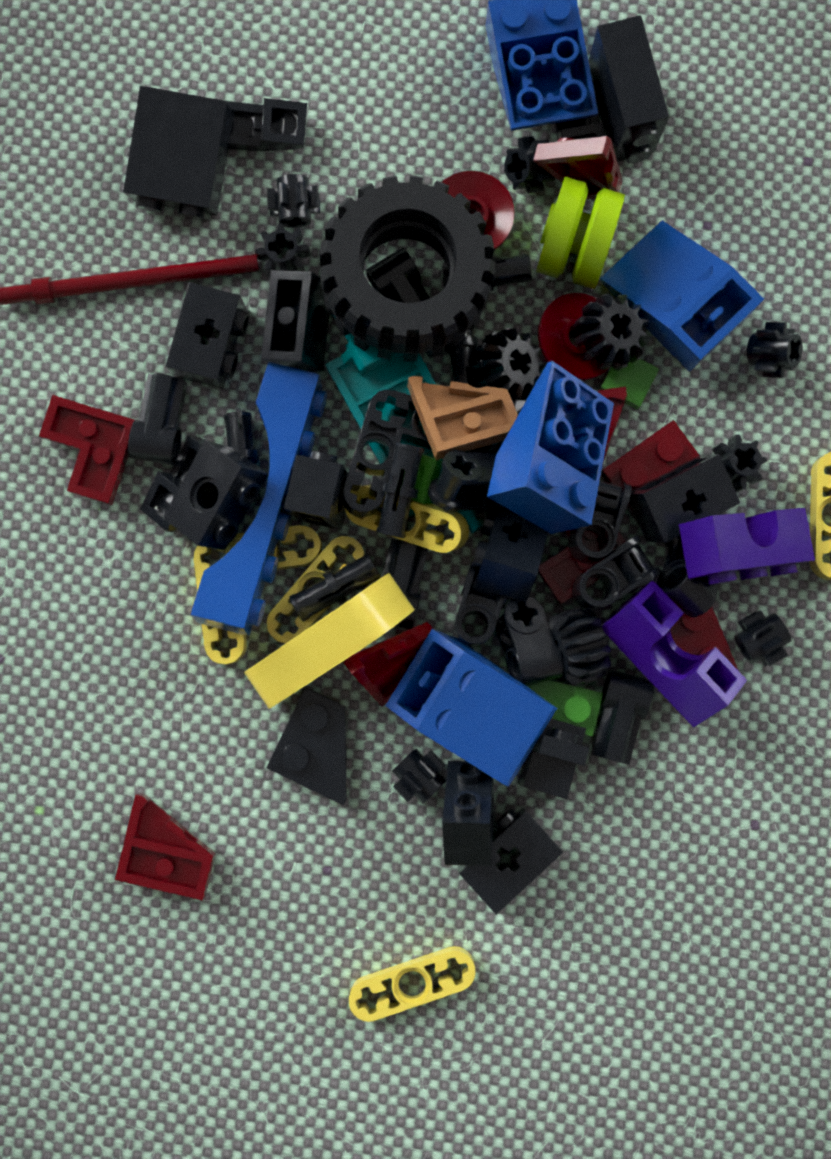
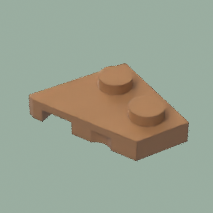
M420 376L408 377L407 387L435 460L444 458L445 454L449 451L459 450L467 452L504 441L518 416L507 389L489 386L475 388L468 383L450 381L449 387L422 383L423 377Z

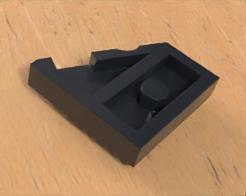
M305 687L266 768L344 805L347 800L346 706Z

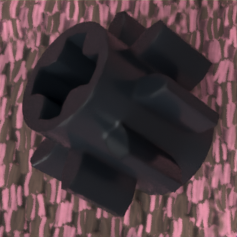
M534 136L518 138L519 148L506 150L508 155L504 163V173L513 182L512 188L514 190L526 188L528 194L541 192L544 189V182L555 181L556 178L533 161L537 144L549 143V140L536 141Z
M282 175L276 179L277 189L267 188L268 210H270V216H278V222L282 223L284 227L301 228L311 224V214H320L318 186H309V179L304 175Z
M279 223L276 231L270 234L264 231L261 232L265 243L264 248L256 249L255 254L258 260L267 261L263 267L267 277L271 275V270L305 271L301 258L311 256L309 246L299 245L303 239L300 229L290 233L284 229L282 223ZM287 247L289 250L286 252V258H278L281 252L280 248Z
M766 322L765 330L757 329L756 333H753L748 340V362L755 366V371H762L763 377L783 378L785 370H792L801 360L803 351L802 339L798 334H794V329H787V322Z
M739 434L728 439L727 445L720 443L712 448L714 454H720L736 493L746 489L747 482L755 484L761 481L763 477L758 470L761 464L767 462V458L762 457L757 449L758 441L742 443V438Z
M760 610L738 621L743 631L736 634L734 640L738 649L750 664L760 660L764 667L767 665L770 667L788 656L783 646L790 643L792 639L787 627L778 615L772 613L765 617Z
M415 748L392 770L399 779L393 788L407 802L415 796L424 804L446 782V779L439 773L446 765L432 750L423 756Z

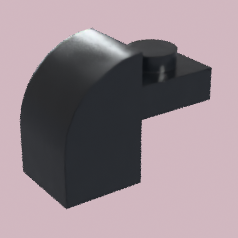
M551 719L523 763L518 784L567 799L576 765L585 766L589 748L582 746L586 728Z

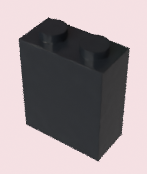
M639 15L597 26L588 60L605 136H608L612 141L617 162L626 160L627 163H637L649 158L655 152L670 117L642 16Z
M140 86L123 190L124 194L133 201H136L135 207L158 213L162 211V206L178 209V215L195 220H204V214L218 215L229 139L234 118V111L228 102Z

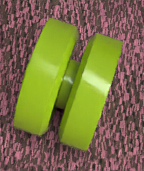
M564 177L557 202L551 205L540 243L544 245L536 272L558 278L564 272L569 253L576 254L577 258L572 271L573 283L595 290L615 233L625 194L602 188L595 197L591 213L583 212V208L589 191L587 183Z

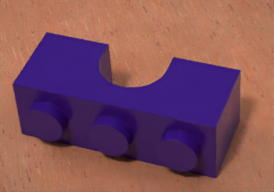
M805 508L774 510L745 518V513L713 515L679 524L688 579L708 577L709 585L737 580L736 573H739L740 581L767 577V569L770 570L771 577L798 572L797 564L815 560Z
M651 580L621 604L604 622L602 629L694 728L727 707L746 683L747 679L716 647L703 655H692L676 645L671 636V628L684 612Z

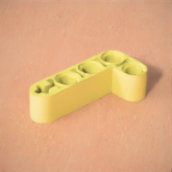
M387 573L250 667L244 674L270 709L384 635L415 609L391 574Z

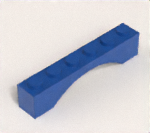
M272 362L267 364L256 399V405L266 428L269 441L270 471L265 495L255 519L241 540L223 558L204 570L190 614L197 623L250 636L252 626H259L262 621L266 600L261 599L265 582L272 583L278 566V557L273 556L278 540L284 541L286 539L290 526L291 515L286 514L284 506L296 455L310 457L315 441V432L310 431L315 416H322L326 405L327 392L322 391L319 374Z

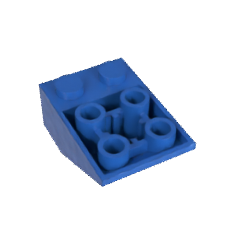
M577 0L488 1L485 26L492 64L511 131L597 116L598 110Z
M663 220L599 279L615 297L626 294L628 307L634 304H641L637 315L640 319L650 320L646 329L689 372L744 322L764 300L731 265Z
M548 362L496 454L487 497L550 534L590 526L594 514L614 403L555 362Z
M431 629L385 705L417 731L508 787L557 710V707L460 639Z

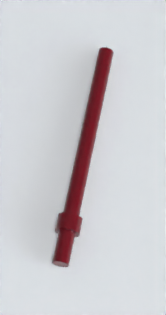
M256 254L53 281L50 276L34 278L30 284L0 287V304L7 305L35 301L36 305L55 303L56 298L258 272L259 263Z

